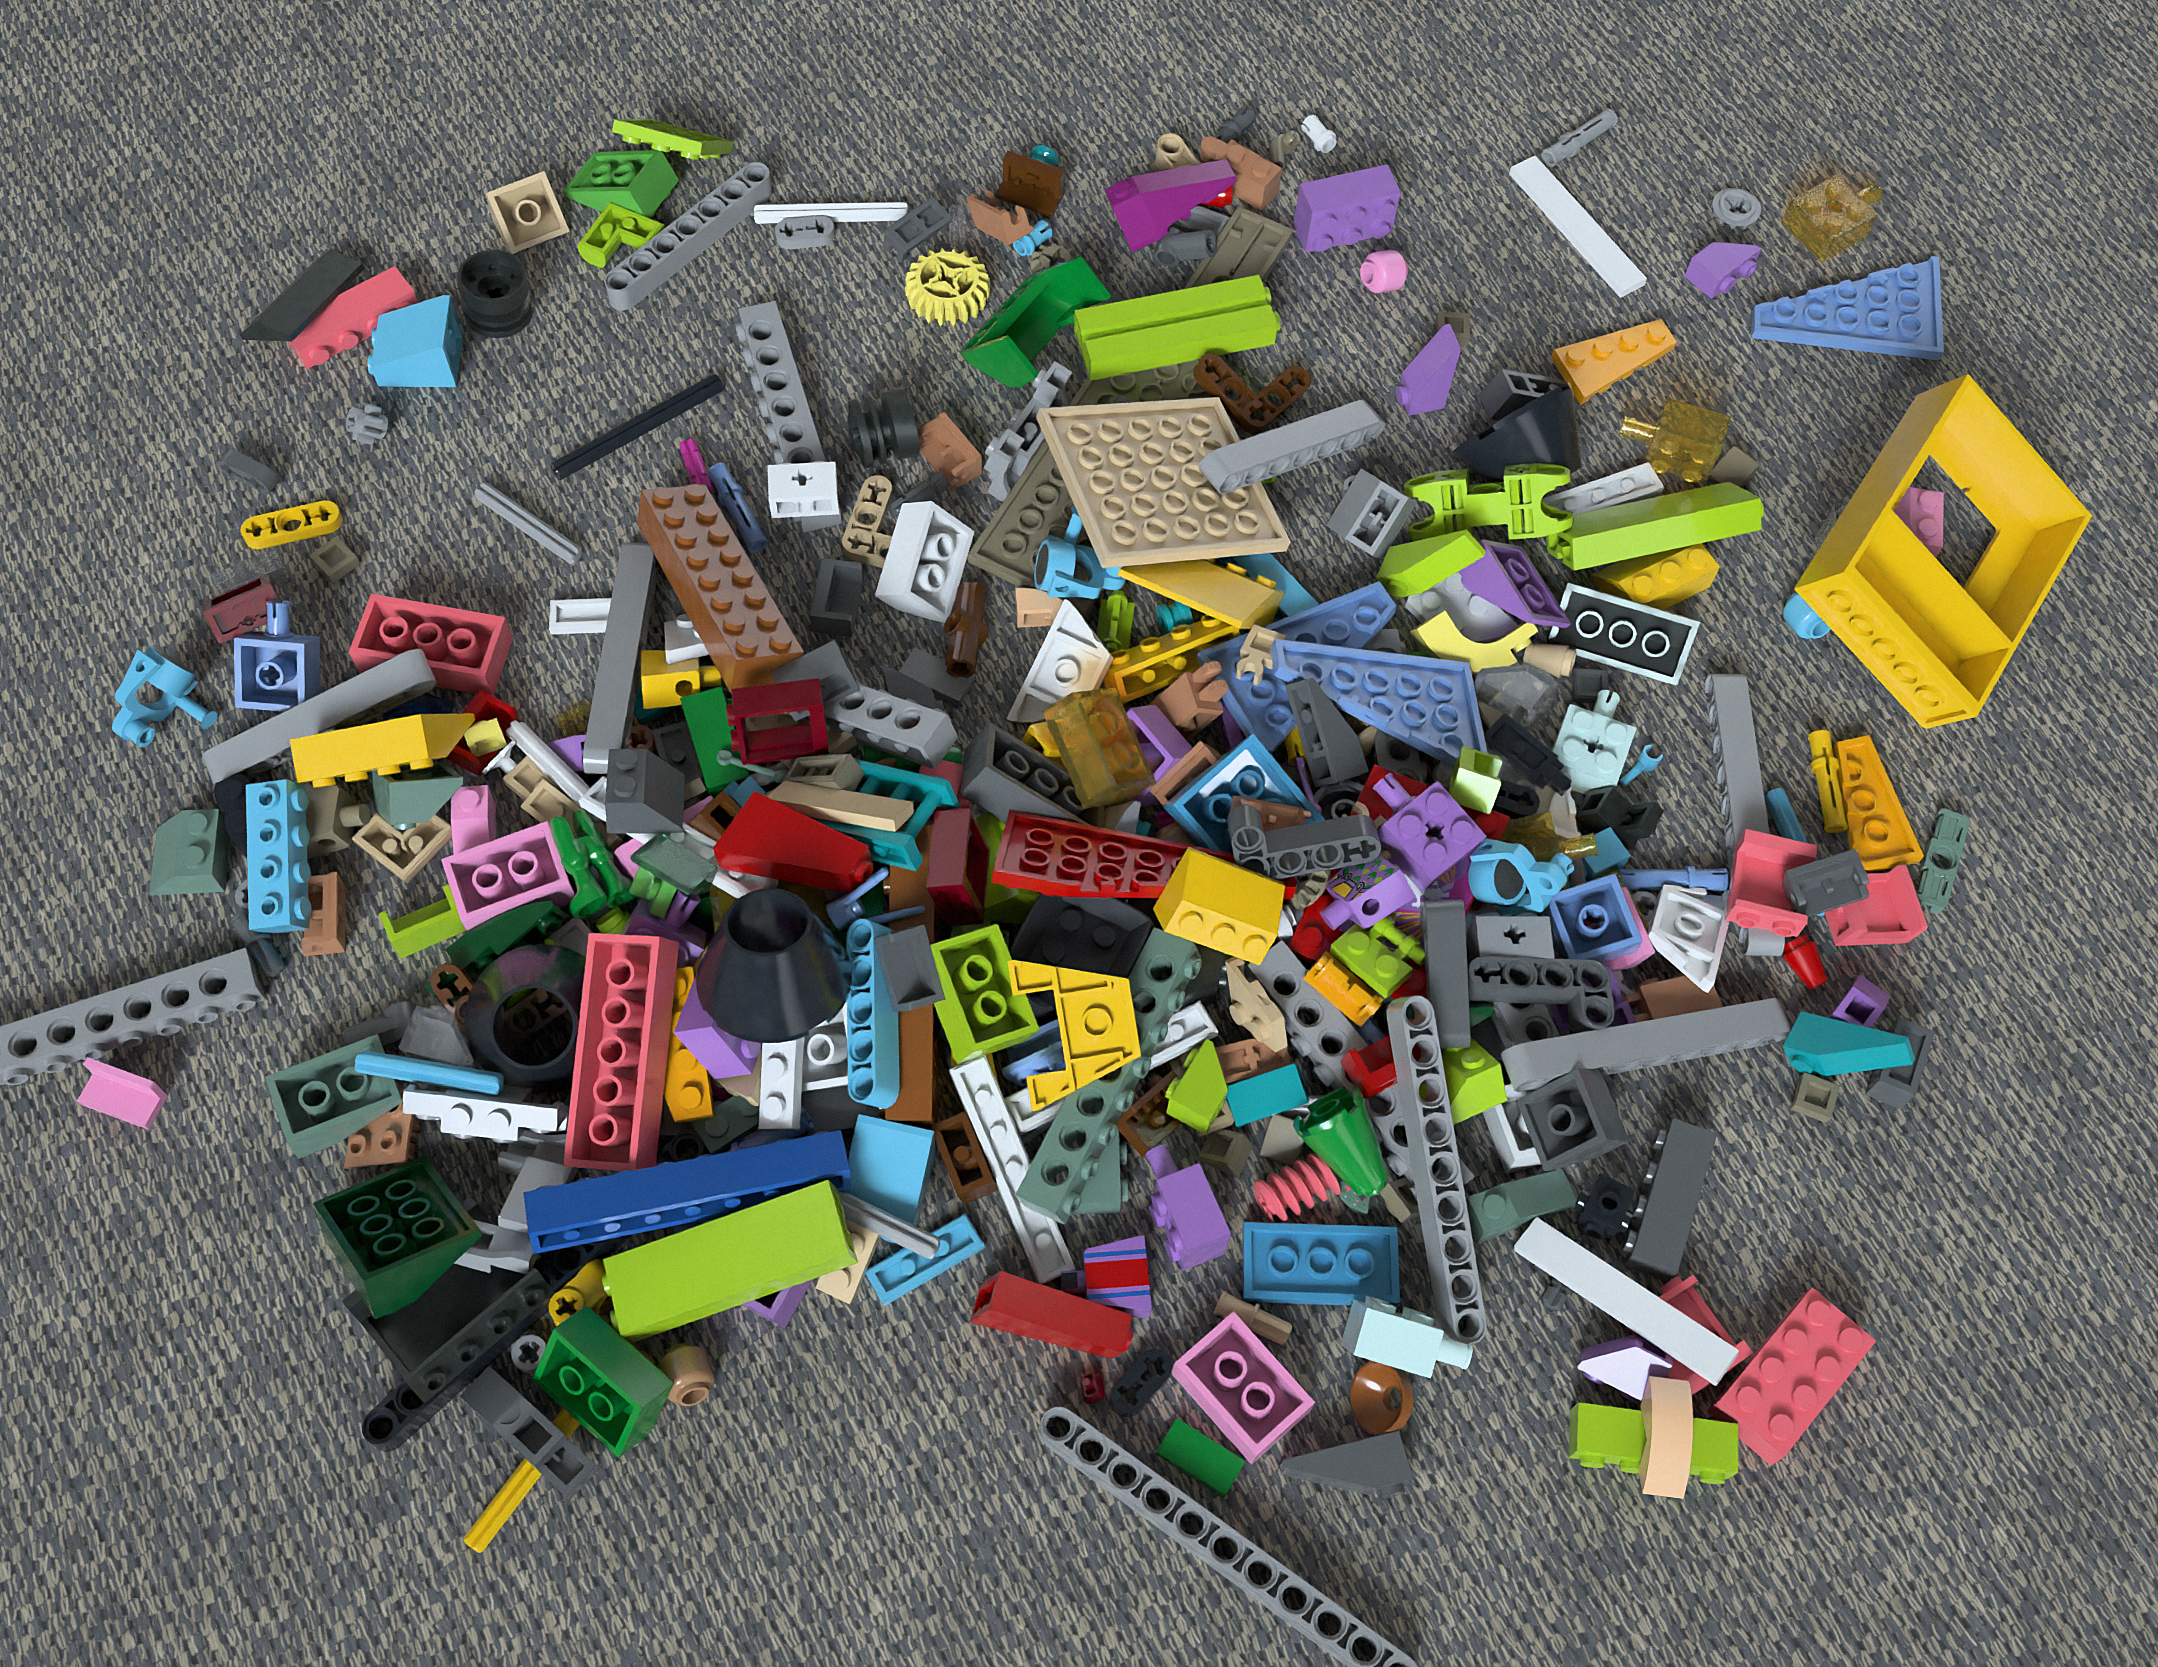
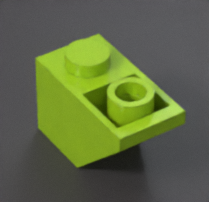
M1208 1039L1205 1040L1200 1050L1196 1048L1191 1050L1183 1066L1187 1071L1182 1079L1177 1077L1173 1079L1165 1094V1097L1169 1099L1166 1113L1204 1135L1207 1134L1224 1106L1228 1093L1214 1044Z

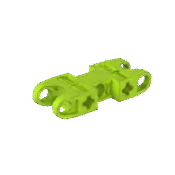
M1542 463L1505 466L1504 482L1470 485L1468 469L1436 471L1412 478L1404 484L1405 495L1408 497H1418L1419 501L1429 503L1434 508V514L1424 518V521L1411 524L1408 527L1409 538L1413 541H1419L1466 529L1473 536V526L1508 524L1509 540L1538 538L1565 531L1574 524L1573 514L1568 511H1558V508L1547 505L1543 500V496L1549 491L1555 490L1556 486L1569 483L1571 481L1570 470L1560 465ZM1520 480H1521V482H1522V494H1521ZM1522 509H1524V520H1525V523H1523V512H1522Z

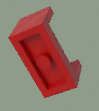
M482 690L478 691L461 713H474L475 721L473 724L497 718L506 743L510 739L506 734L510 723L515 720L520 723L514 707ZM463 735L445 758L480 777L483 774L481 771L487 767L501 749L477 757L471 753Z
M1390 1035L1359 1051L1355 1048L1347 1051L1340 1061L1352 1083L1359 1088L1365 1100L1398 1083ZM1417 1043L1412 1049V1055L1416 1061L1421 1057V1050Z

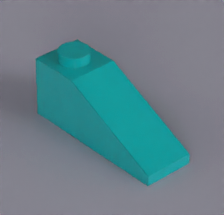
M1802 1011L1783 1045L1789 1063L1794 1069L1801 1073H1816L1824 1076L1912 1065L1915 1060L1908 1037Z

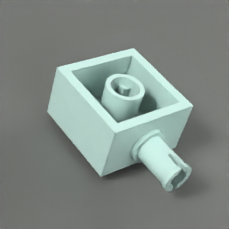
M1610 690L1598 692L1593 712L1572 704L1569 705L1551 750L1558 755V760L1564 765L1561 770L1569 773L1570 780H1572L1571 790L1587 795L1589 790L1608 787L1616 788L1636 731V727L1612 719L1620 697L1617 693L1613 692L1611 699L1606 703Z
M1366 1296L1365 1302L1353 1299L1341 1341V1346L1353 1355L1428 1378L1432 1376L1436 1360L1465 1370L1468 1368L1473 1346L1443 1337L1444 1331L1433 1325L1434 1318L1407 1307L1403 1308L1402 1314L1395 1312V1306L1371 1296Z

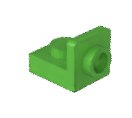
M643 859L630 886V893L649 900L650 914L664 918L678 887V871Z

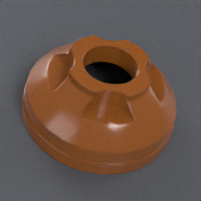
M1370 1361L1363 1365L1355 1375L1351 1386L1350 1403L1354 1418L1358 1425L1370 1434L1383 1435L1399 1431L1407 1423L1414 1403L1413 1389L1406 1373L1402 1369L1375 1361ZM1395 1387L1398 1388L1401 1394V1403L1396 1410L1392 1408L1389 1400L1390 1393Z

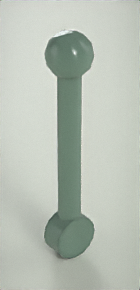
M721 750L717 754V761L720 765L733 764L775 778L779 784L782 783L787 775V772L784 770L774 771L756 764L742 765V760L732 757L731 752L728 750Z

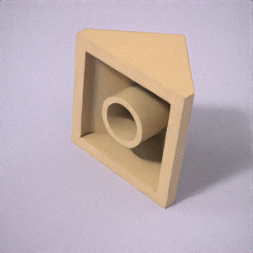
M545 171L485 193L493 222L511 254L570 232Z

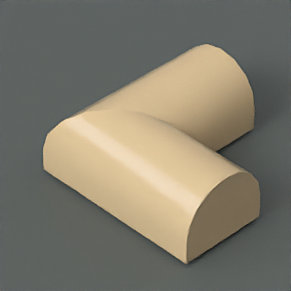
M376 813L369 823L364 825L351 839L408 884L452 838V828L450 823L436 813L428 822L416 823L415 828L406 829L404 832H401L399 829L394 828V825H390L380 814Z

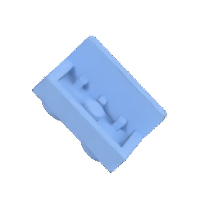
M1058 1019L1040 1027V1030L1025 1042L1007 1047L1010 1065L1002 1068L1003 1077L1023 1087L1028 1086L1026 1079L1028 1075L1059 1071L1066 1068Z

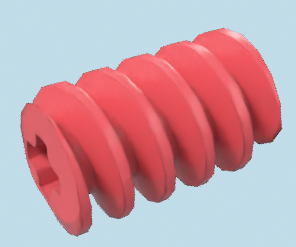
M1315 1153L1309 1154L1306 1157V1162L1303 1160L1295 1161L1293 1169L1288 1166L1283 1167L1280 1170V1176L1276 1173H1271L1267 1176L1266 1182L1259 1179L1253 1184L1254 1197L1269 1223H1273L1272 1215L1274 1214L1283 1222L1287 1221L1286 1208L1288 1207L1296 1215H1299L1301 1213L1300 1201H1303L1310 1209L1313 1208L1314 1201L1312 1195L1314 1194L1321 1201H1327L1326 1188L1328 1187L1335 1195L1341 1193L1335 1172Z

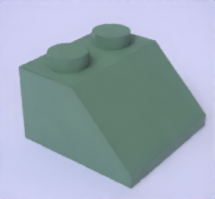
M445 762L433 763V767L411 770L410 764L400 766L401 773L378 776L377 770L372 771L374 810L390 825H394L396 829L415 828L416 823L428 822L463 785V777Z
M219 809L182 810L157 828L149 890L150 895L225 892L230 836L225 828V817Z

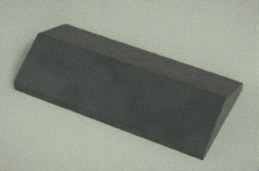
M332 249L328 250L300 274L239 335L242 340L292 342L365 269L363 264Z
M1569 581L1567 582L1559 606L1571 625L1567 628L1551 626L1546 644L1569 645V649L1577 651V656L1676 686L1678 685L1700 625L1699 620Z

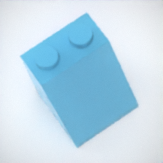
M442 295L379 315L377 329L372 330L373 355L368 356V371L374 375L378 386H457L463 333L450 295Z
M859 1114L848 1158L851 1190L845 1192L917 1227L936 1157L934 1131ZM881 1236L882 1239H884V1240H886V1241H889V1242H892V1243H895V1242H893V1241H891V1240H889V1239H887V1238Z

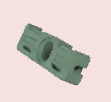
M1945 808L1941 809L1934 817L1938 820L1933 837L1926 844L1924 857L1918 872L1922 874L1916 893L1921 908L1924 905L1930 906L1929 911L1936 914L1941 913L1948 905L1970 825V819L1967 816ZM1940 854L1948 860L1949 867L1940 868L1936 866L1932 861V855Z

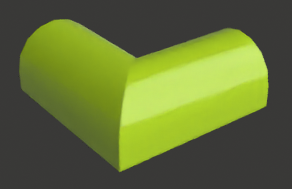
M609 202L578 243V251L586 262L603 268L622 243L639 249L665 229L663 223Z

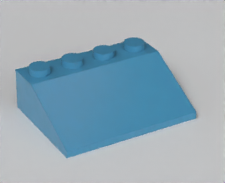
M1251 734L1163 805L1197 847L1232 854L1230 834L1227 832V819L1233 796L1304 808V810L1311 812V818L1309 820L1306 819L1305 824L1325 821L1254 734Z

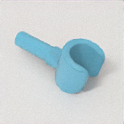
M1653 745L1645 746L1637 758V764L1619 782L1625 787L1643 771L1654 770L1663 758V754L1656 759L1650 758L1647 754Z

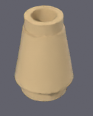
M1531 643L1526 647L1523 662L1529 663L1558 678H1561V675L1570 677L1577 651L1569 649V645Z

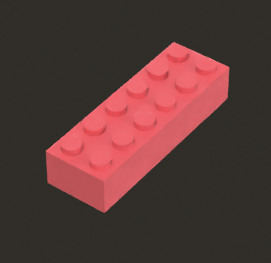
M589 933L563 1166L615 1171L639 1170L656 1166L679 942L660 936Z

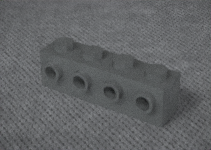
M1674 1117L1665 1128H1658L1652 1144V1148L1657 1150L1654 1162L1651 1160L1648 1162L1642 1178V1182L1647 1183L1644 1196H1638L1632 1211L1633 1216L1637 1218L1634 1230H1628L1622 1245V1251L1627 1252L1624 1266L1669 1282L1676 1275L1680 1267L1717 1133Z

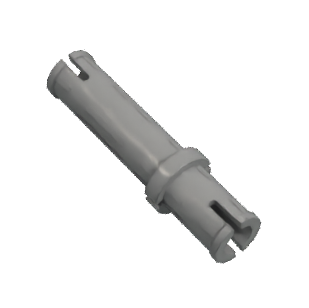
M1607 108L1573 132H1566L1561 135L1556 143L1544 149L1543 153H1541L1545 165L1554 167L1566 157H1573L1578 154L1581 147L1608 129L1616 126L1618 122L1616 113L1612 109Z

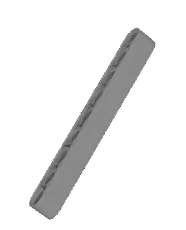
M623 542L621 545L583 749V767L586 774H607L609 749H628L641 675V650H645L658 575V568H655V562H658L648 543Z
M1708 674L1705 681V693H1709V697H1706L1709 723H1713V727H1710L1713 753H1717V757H1714L1717 783L1721 784L1722 787L1718 788L1721 812L1722 815L1726 816V819L1722 820L1726 846H1730V850H1727L1731 878L1735 844L1745 829L1770 834L1747 678L1745 674ZM1737 925L1739 943H1743V947H1740L1743 956L1782 955L1785 937L1778 936L1770 930L1757 927L1744 928Z
M1422 996L1400 997L1394 999L1389 1004L1387 1022L1438 1327L1444 1331L1443 1336L1445 1338L1460 1343L1475 1344L1484 1337L1487 1330V1322L1435 1013L1429 1000ZM1408 1005H1410L1415 1012V1017L1412 1023H1410L1406 1017V1009ZM1416 1043L1421 1050V1057L1418 1061L1412 1055V1049ZM1422 1082L1427 1087V1096L1424 1100L1419 1095V1086ZM1429 1120L1434 1127V1133L1430 1139L1425 1132V1127ZM1437 1159L1440 1164V1173L1435 1178L1432 1173V1165ZM1444 1198L1447 1204V1210L1445 1214L1441 1216L1438 1210V1205L1440 1201ZM1450 1237L1453 1241V1250L1447 1255L1445 1243ZM1457 1276L1460 1281V1287L1458 1292L1453 1294L1452 1282ZM1465 1316L1466 1327L1460 1333L1458 1323L1461 1317Z
M1771 998L1521 1043L1506 1049L1500 1055L1514 1091L1520 1092L1541 1088L1577 1068L1601 1071L1602 1075L1606 1076L1769 1044L1768 1040L1774 1039L1775 1042L1786 1039L1792 1029L1779 999Z

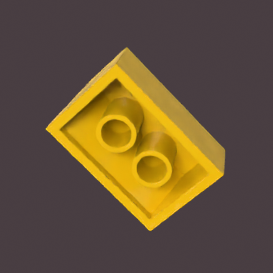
M1699 543L1621 560L1591 574V578L1602 592L1664 610L1709 588L1720 566L1704 545Z
M1188 847L1153 910L1165 932L1260 965L1278 936L1285 885L1281 881Z

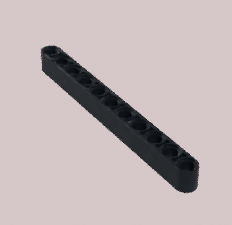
M682 1132L657 1152L656 1165L663 1162L675 1163L685 1161L680 1158V1154L687 1148H696L698 1150L697 1155L692 1159L707 1154V1151L699 1135L694 1132ZM631 1235L547 1251L534 1263L533 1268H536L546 1281H550V1287L556 1293L570 1282L586 1264L597 1258L603 1261ZM574 1253L581 1255L577 1265L570 1268L562 1267L563 1261L568 1255ZM552 1296L419 1408L409 1409V1401L416 1393L403 1381L363 1419L361 1428L364 1438L378 1450L384 1452L394 1451L402 1446L549 1311L548 1305ZM392 1421L393 1429L389 1436L377 1439L376 1433L378 1428L383 1423Z

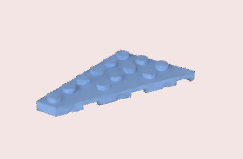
M1931 256L1928 261L1912 265L1910 262L1898 268H1888L1870 273L1867 278L1854 282L1848 279L1841 281L1837 285H1826L1808 290L1806 295L1789 299L1787 296L1779 298L1775 302L1754 305L1751 312V338L1940 360L1944 353L1939 257Z
M1380 581L1263 628L1286 635V640L1364 649L1395 614L1396 604ZM1249 633L1198 652L1197 661L1201 667L1205 663L1217 661L1221 664L1222 672L1213 681L1226 680L1229 689L1221 699L1246 738L1254 734L1267 751L1272 754L1296 727V721L1285 685L1290 683L1276 677L1274 669L1264 667L1263 679L1258 685L1253 684L1255 673L1252 671L1244 672L1241 679L1236 678L1237 664L1241 660L1240 649Z

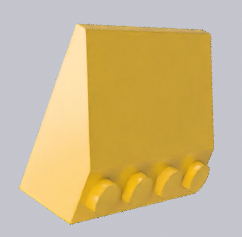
M1216 558L1123 566L1118 572V576L1239 629H1251L1253 624L1261 627L1272 624L1285 593L1275 588L1276 581L1258 575L1257 579H1253L1245 575L1247 569L1230 562L1225 567L1216 563Z
M474 713L419 714L290 739L297 783L312 782L313 788L336 785L335 778L344 776L346 782L368 779L367 772L377 770L378 776L401 773L400 766L410 764L411 770L433 767V760L447 757L475 721Z

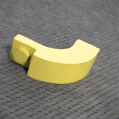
M1442 611L1409 632L1425 654H1429L1432 658L1469 662L1472 674H1482L1500 670L1516 663L1517 660L1511 649L1514 653H1517L1530 645L1532 641L1529 637L1537 633L1538 630L1534 624L1522 622L1491 643H1476L1464 637L1458 631L1447 612Z

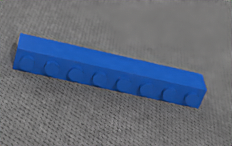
M841 1130L833 1132L821 1131L812 1136L792 1140L781 1139L772 1144L757 1147H740L735 1151L716 1155L704 1154L695 1159L675 1163L663 1162L654 1167L639 1170H622L614 1175L598 1178L587 1177L568 1184L557 1186L545 1185L532 1191L523 1192L528 1234L533 1252L537 1254L730 1215L829 1180L838 1189L839 1193L850 1191L851 1178Z

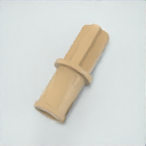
M1223 1291L1213 1313L1226 1318L1234 1311L1251 1331L1280 1345H1284L1287 1342L1292 1330V1325L1289 1322L1259 1309L1260 1304L1257 1303L1256 1306H1253L1228 1294L1226 1291Z

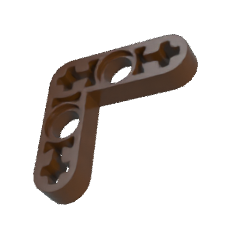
M1214 354L1202 356L1193 371L1194 378L1212 398L1219 397L1226 413L1245 432L1250 434H1258L1302 397L1311 385V377L1307 370L1300 366H1291L1256 395L1220 357ZM1211 367L1215 372H1211L1208 374L1205 371V369H1209ZM1221 379H1224L1223 383L1220 386L1216 384L1217 382L1219 383ZM1298 380L1299 384H1296L1288 391L1286 386L1290 381ZM1225 388L1236 390L1239 394V400L1229 399L1225 394ZM1273 393L1279 396L1282 405L1275 406L1271 404L1267 397L1268 394ZM1261 408L1263 414L1260 418L1254 421L1251 420L1249 416L1254 415Z
M453 962L444 963L432 973L430 985L434 993L466 1034L465 1018L461 1013V1006L463 1002L468 1000L470 993L462 995L453 1004L450 998L456 995L455 991L450 986L443 988L439 982L443 979L442 971H445L448 975L453 972L457 974L458 979L454 983L460 992L465 987L471 992L474 982L460 965ZM537 988L505 1011L504 1023L509 1038L517 1046L568 1009L566 1004L564 1003L560 1006L557 1002H553L544 1009L545 1012L550 1014L544 1018L540 1007L531 1000L537 997L540 1004L549 997L550 992ZM527 1008L533 1011L536 1016L535 1024L530 1028L519 1027L514 1020L517 1010Z

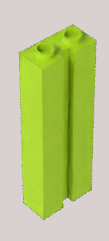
M1260 275L1075 310L1074 333L1090 381L1199 360L1206 354L1219 356L1275 345L1276 333L1281 328L1279 314L1277 311L1273 312L1271 307L1270 290L1268 287L1263 286Z
M1731 482L1715 484L1573 515L1574 524L1572 527L1546 536L1547 551L1556 559L1563 558V563L1575 571L1762 530L1761 518L1764 516V506L1760 497Z
M829 1180L603 1259L606 1272L602 1274V1283L607 1295L612 1297L614 1310L610 1312V1317L614 1330L634 1343L857 1264L858 1259L851 1234L847 1230L846 1216L838 1189Z

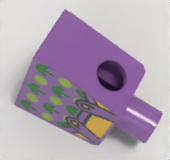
M1379 855L1368 863L1343 867L1327 882L1326 889L1334 902L1322 910L1320 915L1332 930H1335L1349 918L1365 929L1410 902L1416 895L1401 870Z

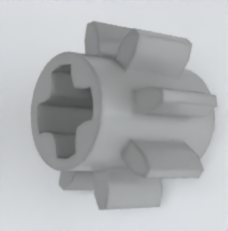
M360 402L359 408L352 407L349 410L346 418V429L348 432L353 433V440L373 445L374 438L381 440L385 436L388 428V419L385 415H381V407Z

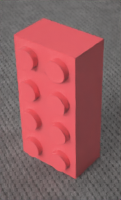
M371 594L349 654L358 672L363 673L401 653L413 649H421L437 681L435 687L477 694L479 690H482L494 696L513 637L506 618L502 616Z
M1812 1287L1798 1298L1707 1411L1719 1421L1737 1423L1738 1438L1771 1466L1787 1455L1872 1348L1876 1340Z

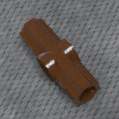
M963 582L957 587L954 611L948 616L943 627L944 634L949 637L945 661L947 666L946 672L954 678H969L975 674L978 650L985 642L989 633L988 625L983 623L986 588L978 582Z

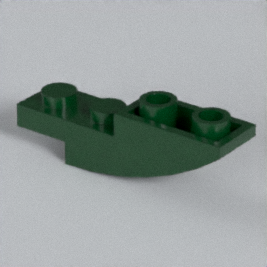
M551 900L517 907L476 926L451 944L445 951L453 959L452 962L460 965L473 982H476L484 969L494 960L516 948L538 944L546 936L555 933L569 915ZM445 971L441 972L443 979L439 982L443 988L450 986L456 993L454 997L450 998L452 1002L459 1000L462 995L469 991L465 987L460 992L455 986L454 982L458 979L456 973L453 972L448 975ZM429 981L425 985L434 997L438 998Z

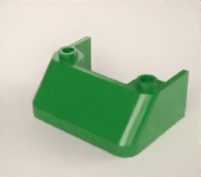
M1081 256L1041 270L1028 277L965 344L960 354L968 364L1008 388L1014 386L1021 388L1027 382L1034 381L1039 374L1030 363L1061 327L1069 324L1074 326L1075 310L1089 308L1092 305L1106 301L1111 295Z

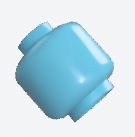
M1794 592L1788 598L1783 609V618L1799 637L1816 639L1824 636L1831 630L1797 592Z

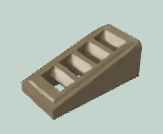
M851 754L797 757L783 781L854 792L864 776V771Z

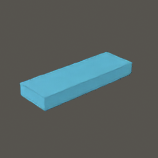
M966 1213L931 1232V1234L940 1239L939 1250L932 1259H927L907 1248H903L867 1269L866 1276L883 1306L985 1248V1244Z

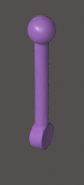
M1303 757L1295 758V768L1299 773L1306 798L1321 814V807L1315 803L1307 778Z

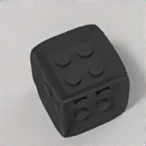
M1040 893L1021 926L1009 953L1012 960L1128 978L1155 926L1147 915L1118 898L1062 897L1057 895L1047 896ZM1052 989L1026 993L1037 1024L1044 1026L1058 1019L1054 991Z

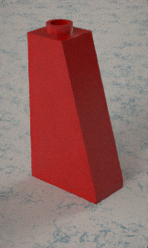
M756 791L752 793L713 847L719 867L725 870L846 893L853 892L860 883H865L873 870L869 846Z
M999 1271L979 1285L969 1321L973 1324L1109 1359L1115 1358L1123 1354L1124 1351H1127L1133 1338V1328H1130L1132 1315L1003 1271Z

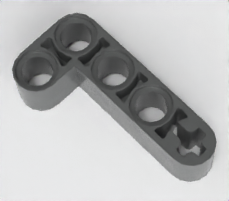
M1250 805L1235 807L1230 811L1227 819L1235 864L1275 880L1368 863L1376 859L1381 852V843L1374 820L1366 815L1347 816L1264 832L1259 811Z
M1463 899L1424 900L1420 903L1421 935L1424 936L1426 996L1434 1009L1440 1049L1469 1048L1470 1017Z
M1482 956L1475 958L1467 966L1469 1001L1566 1004L1569 1026L1574 1034L1604 1029L1614 1019L1615 1011L1610 975L1606 967L1598 961ZM1509 975L1516 977L1521 985L1515 984ZM1546 977H1550L1551 979H1553V981L1556 983V986L1550 984L1547 981ZM1582 978L1587 979L1591 983L1592 987L1586 985L1583 982ZM1586 1013L1593 1015L1597 1023L1591 1021Z

